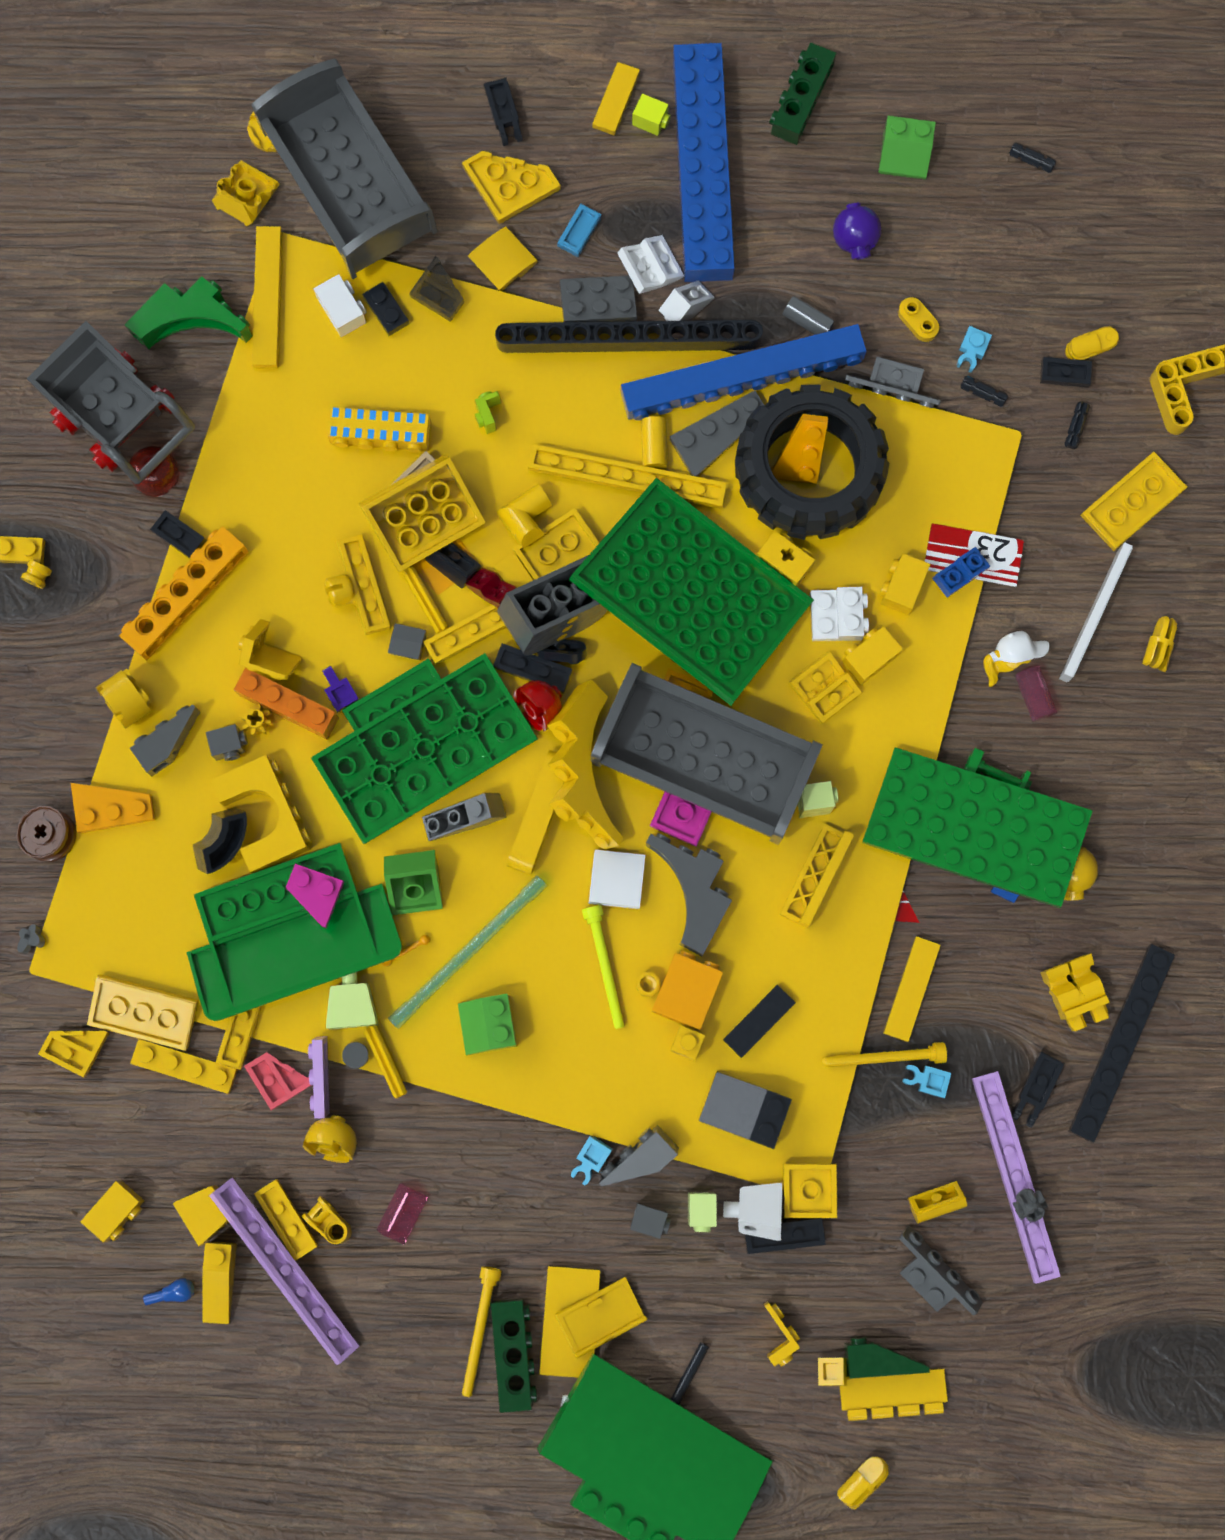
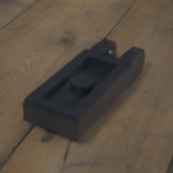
M507 78L483 83L502 145H508V136L504 128L513 126L514 137L517 143L522 142L519 118Z
M1041 1051L1038 1053L1018 1096L1019 1100L1012 1112V1119L1017 1120L1021 1116L1025 1104L1028 1103L1034 1107L1026 1119V1126L1031 1128L1035 1124L1064 1066L1063 1062Z

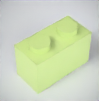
M831 781L806 784L798 802L800 818L831 813L836 803H838L836 787L832 788Z
M688 1193V1225L694 1227L695 1232H711V1227H717L715 1193Z

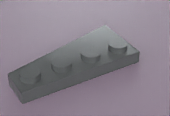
M755 390L670 436L672 445L691 476H700L702 471L712 465L725 450H728L740 437V433L743 432L746 426V420L757 406L764 405Z

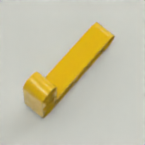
M1225 345L1162 361L1152 372L1150 383L1164 425L1169 433L1174 435L1182 434L1194 418L1183 385L1225 374ZM1206 360H1211L1215 366L1208 365ZM1183 366L1189 367L1191 369V373L1186 372L1183 369ZM1159 372L1167 374L1168 379L1162 378ZM1167 395H1173L1176 401L1169 400ZM1175 417L1181 418L1184 424L1177 423Z

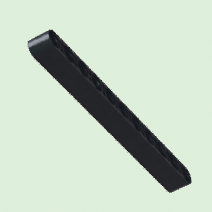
M755 320L504 323L499 325L495 331L497 347L504 353L753 350L761 344L763 334L762 325ZM701 332L706 333L708 337L700 339L697 337V334ZM728 332L733 337L727 339L722 337L721 334ZM747 332H754L757 337L749 338L745 334ZM630 333L633 334L635 338L627 340L623 336L625 334ZM656 333L659 335V338L653 340L648 338V335ZM674 333H681L684 337L675 339L672 335ZM557 334L561 336V339L553 341L550 337ZM577 334L586 336L583 340H576L574 337ZM601 334H608L610 338L608 340H601L599 336ZM504 335L513 337L510 341L501 340ZM528 335L537 336L534 341L525 339Z

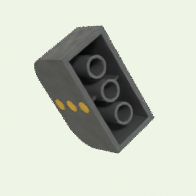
M588 556L506 593L497 613L524 655L535 654L585 630L607 612L606 608L569 580L571 575Z

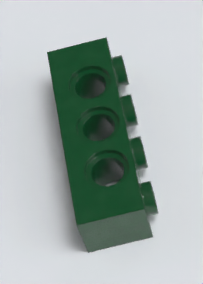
M811 42L807 50L801 51L797 62L800 64L798 70L793 69L788 80L790 87L788 91L783 90L779 99L781 106L778 111H773L769 124L772 125L771 135L792 144H798L833 69L836 52ZM807 71H813L815 74H808ZM798 91H803V92H805L806 94H805V95H800V94H798L797 92H798ZM793 111V112H795V113H797V114H796V115H790V114H788L787 112Z
M524 1298L492 1301L491 1314L500 1413L532 1410V1403L537 1402L536 1386H531L530 1375H535L534 1359H529L528 1348H532L531 1331L526 1332L525 1322L530 1321L529 1304L524 1305ZM516 1321L520 1328L519 1332L515 1335L508 1334L505 1330L506 1322ZM511 1348H517L521 1351L522 1358L517 1362H512L507 1357V1351ZM514 1375H519L524 1380V1386L520 1389H514L511 1387L509 1379Z

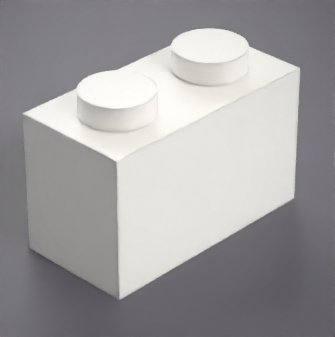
M338 274L313 288L319 303L340 337L366 324L364 314L367 312L361 301H355L353 298L354 290L348 280L343 282Z

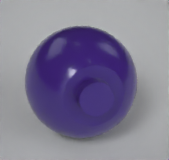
M861 203L846 205L847 209L841 211L834 221L833 236L835 242L843 251L851 253L852 260L868 258L871 256L870 250L876 246L881 236L880 219L872 209L867 206H861Z

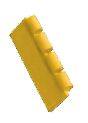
M944 1369L930 1370V1373L854 1379L847 1377V1386H839L842 1411L847 1410L848 1421L867 1420L866 1409L868 1408L871 1409L872 1419L893 1418V1406H897L898 1417L920 1415L919 1404H923L925 1415L944 1413L943 1402H948Z

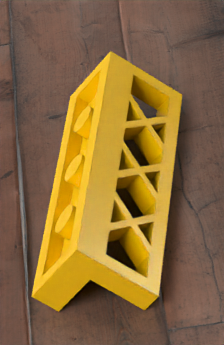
M824 824L780 913L781 916L805 928L810 926L854 834L846 830L841 832ZM826 832L840 838L837 846L826 850L823 842ZM821 845L822 852L816 853L819 846ZM833 852V854H832V856H831V858H830V860H829V857H828V854H827V853ZM824 854L827 866L824 870L815 872L811 862L814 857ZM808 868H810L811 874L805 876ZM822 874V876H821V878H820V880H819V882H818L816 876ZM813 877L816 886L814 892L803 895L800 886L802 880ZM797 890H798V891H799V894H800V897L794 898V896H795V894H796V892H797ZM811 897L807 904L805 898ZM802 900L805 910L801 918L787 912L792 902Z

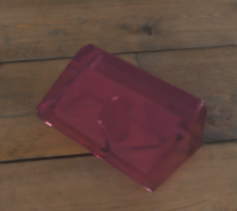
M400 1183L377 1227V1231L405 1245L428 1196Z

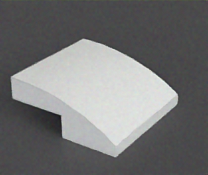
M662 235L644 238L640 244L622 247L617 252L639 294L664 287L684 277Z
M595 850L589 904L640 909L645 855Z

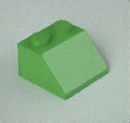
M887 116L878 173L926 179L933 146L935 122Z
M435 850L384 857V878L392 915L443 909Z
M508 994L484 997L458 1004L466 1055L517 1047Z

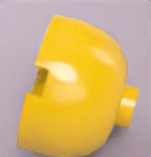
M332 1115L330 1118L317 1120L310 1126L302 1146L314 1156L316 1152L324 1154V1160L348 1163L350 1159H353L356 1150V1134L351 1126L345 1123L346 1120L344 1118Z

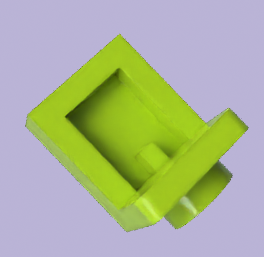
M491 391L485 392L478 399H475L478 411L475 414V418L479 427H484L487 434L496 431L495 422L489 408L501 403L498 391L493 393Z

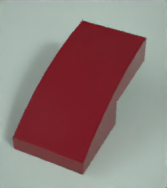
M481 568L466 583V586L471 591L499 608L506 593L517 588L514 585L501 581L497 573L485 568Z

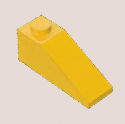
M205 1243L203 1260V1323L230 1324L237 1243Z

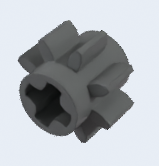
M1029 1188L1021 1190L1016 1195V1202L1012 1203L1020 1220L1026 1217L1030 1222L1040 1220L1045 1214L1044 1209L1048 1207L1041 1191L1038 1190L1034 1193Z

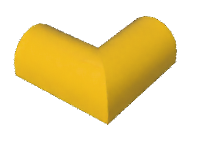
M537 484L499 509L497 515L520 545L525 548L544 535L533 518L550 508L552 504L542 487Z

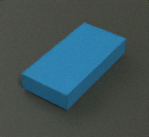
M580 203L557 242V247L579 257L601 220L602 214Z

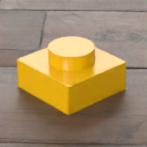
M818 1358V1386H847V1358Z

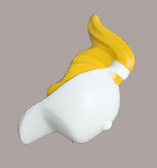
M1016 631L1001 638L996 650L986 655L983 660L984 670L989 679V687H993L997 683L999 672L1013 671L1021 664L1030 663L1034 658L1045 656L1049 651L1048 641H1032L1030 636L1024 631Z

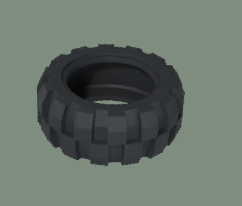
M820 384L801 385L800 391L791 392L790 389L786 388L771 395L767 404L757 406L746 420L743 432L740 433L735 457V477L739 480V492L747 507L754 508L759 514L758 520L772 530L777 526L788 531L787 535L789 537L805 540L806 535H818L820 540L837 536L840 530L846 527L853 528L866 518L867 513L872 506L876 505L882 492L890 464L887 461L889 447L885 433L875 425L877 417L865 404L857 406L850 401L851 394L837 388L834 389L833 393L820 391ZM803 414L828 417L826 431L838 437L846 445L852 456L855 469L854 478L849 485L834 495L824 498L798 496L784 488L774 477L770 469L767 455L768 450L780 436L794 430Z

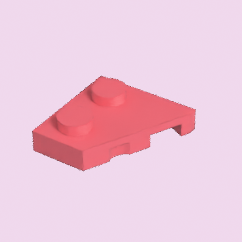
M267 1052L244 1066L271 1111L312 1086L309 1083V1078L295 1071L289 1065L277 1060V1058Z

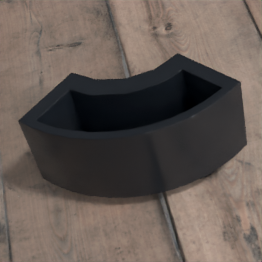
M234 807L212 813V824L209 832L201 841L193 844L198 870L210 874L221 869L234 858L246 834L247 816L245 811Z

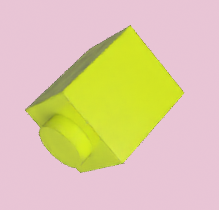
M642 94L632 114V125L659 136L661 129H666L670 121L671 115L668 114L669 104Z

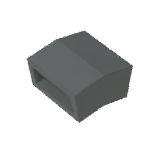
M395 623L388 653L421 660L426 630Z

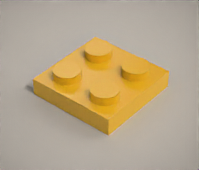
M783 1164L784 1218H837L836 1164Z

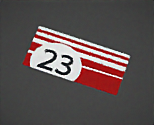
M932 523L925 562L930 564L928 571L940 572L954 563L957 558L976 547L990 567L975 579L1016 587L1024 541Z

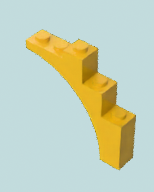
M591 679L577 685L562 705L560 712L547 725L554 736L563 743L548 765L555 775L564 781V784L549 805L565 822L575 819L578 825L590 834L595 843L606 850L619 846L624 838L609 819L595 786L591 761L593 733L599 713L608 696Z

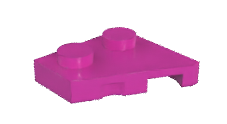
M295 864L286 889L322 927L327 929L344 881Z

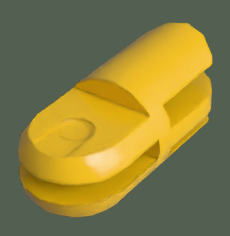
M1106 326L1077 336L1067 344L1065 355L1068 359L1085 360L1111 350L1118 344L1119 333L1116 329Z
M1163 616L1157 621L1153 635L1150 636L1142 661L1143 665H1149L1151 668H1158L1159 671L1166 672L1175 644L1173 642L1177 630L1175 619Z
M877 1456L868 1458L838 1489L837 1495L839 1499L849 1508L857 1509L887 1479L889 1467L886 1461Z

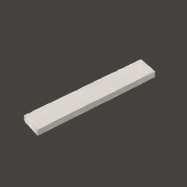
M1124 542L1118 549L1059 677L1060 680L1067 683L1074 677L1133 549L1132 545Z

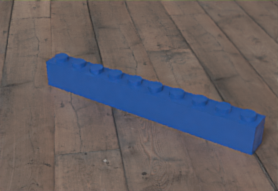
M856 324L621 384V396L628 420L634 419L638 421L648 417L650 414L669 413L677 407L690 408L696 405L697 402H713L724 395L737 396L742 394L744 390L752 388L753 390H760L771 383L784 384L789 382L791 378L799 376L800 378H807L818 371L831 372L836 370L838 366L846 364L854 366L864 360L866 348L859 325Z

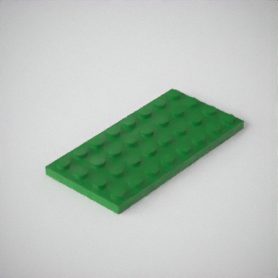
M895 747L862 843L1061 909L1093 810Z

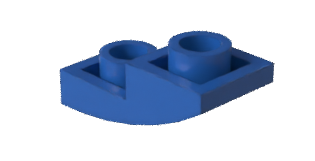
M974 547L957 558L954 563L937 573L932 579L948 598L986 571L990 565L979 550Z

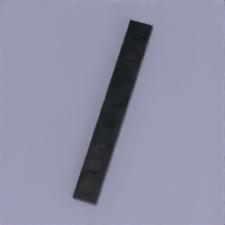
M1153 944L1148 946L1068 1130L1069 1132L1092 1143L1095 1142L1174 959V954Z

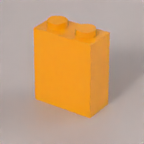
M681 951L680 954L675 953L651 1012L700 1031L723 972L718 970L719 965L706 960L702 964L695 961L696 956Z

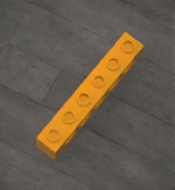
M223 526L219 530H214L209 535L208 542L202 548H197L190 556L191 560L174 572V578L157 590L156 597L150 603L147 602L140 608L139 615L133 621H128L123 626L122 633L119 635L120 638L146 661L248 553L245 545ZM222 551V556L219 559H211L214 552ZM197 570H205V574L201 578H194ZM187 587L188 592L186 595L177 596L180 588ZM163 606H171L169 613L160 615V610ZM153 624L151 632L143 633L145 625Z

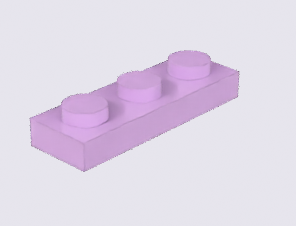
M317 1036L308 1046L309 1059H313V1069L309 1071V1083L313 1085L314 1095L310 1097V1110L314 1111V1118H325L330 1114L327 1036Z

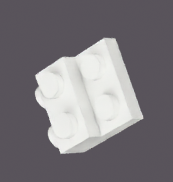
M862 587L811 590L810 597L814 600L811 603L812 641H862L864 633L869 631L868 618H863V609L868 606L867 593H862Z

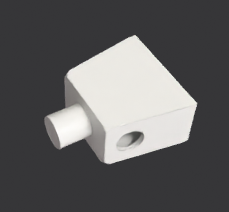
M782 1183L740 1188L739 1202L724 1201L723 1217L739 1218V1232L742 1234L781 1241Z

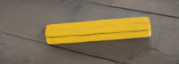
M411 566L402 572L435 632L438 634L446 630L448 625L415 568Z
M372 1025L367 1027L364 1033L394 1098H400L407 1094V1090L378 1026Z

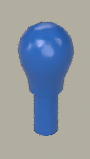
M180 1278L164 1287L161 1291L144 1295L143 1300L146 1306L161 1301L185 1302L193 1296L195 1289L190 1280Z

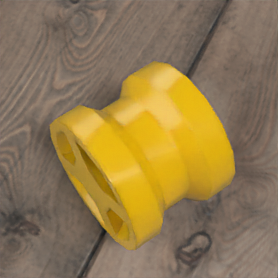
M29 560L27 563L28 569L25 573H22L20 578L35 587L44 589L46 585L45 579L51 575L52 570L38 562Z

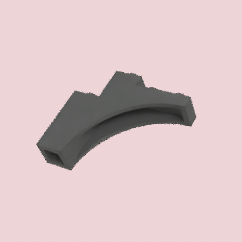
M658 833L656 836L650 834L646 847L658 854L670 866L678 878L684 893L686 926L680 945L702 957L732 901L728 898L729 894L717 887L715 890L710 889L723 864V860L719 859L721 855L707 848L706 851L701 849L695 858L692 856L693 852L690 849L681 845L679 848H676L669 844L671 840Z

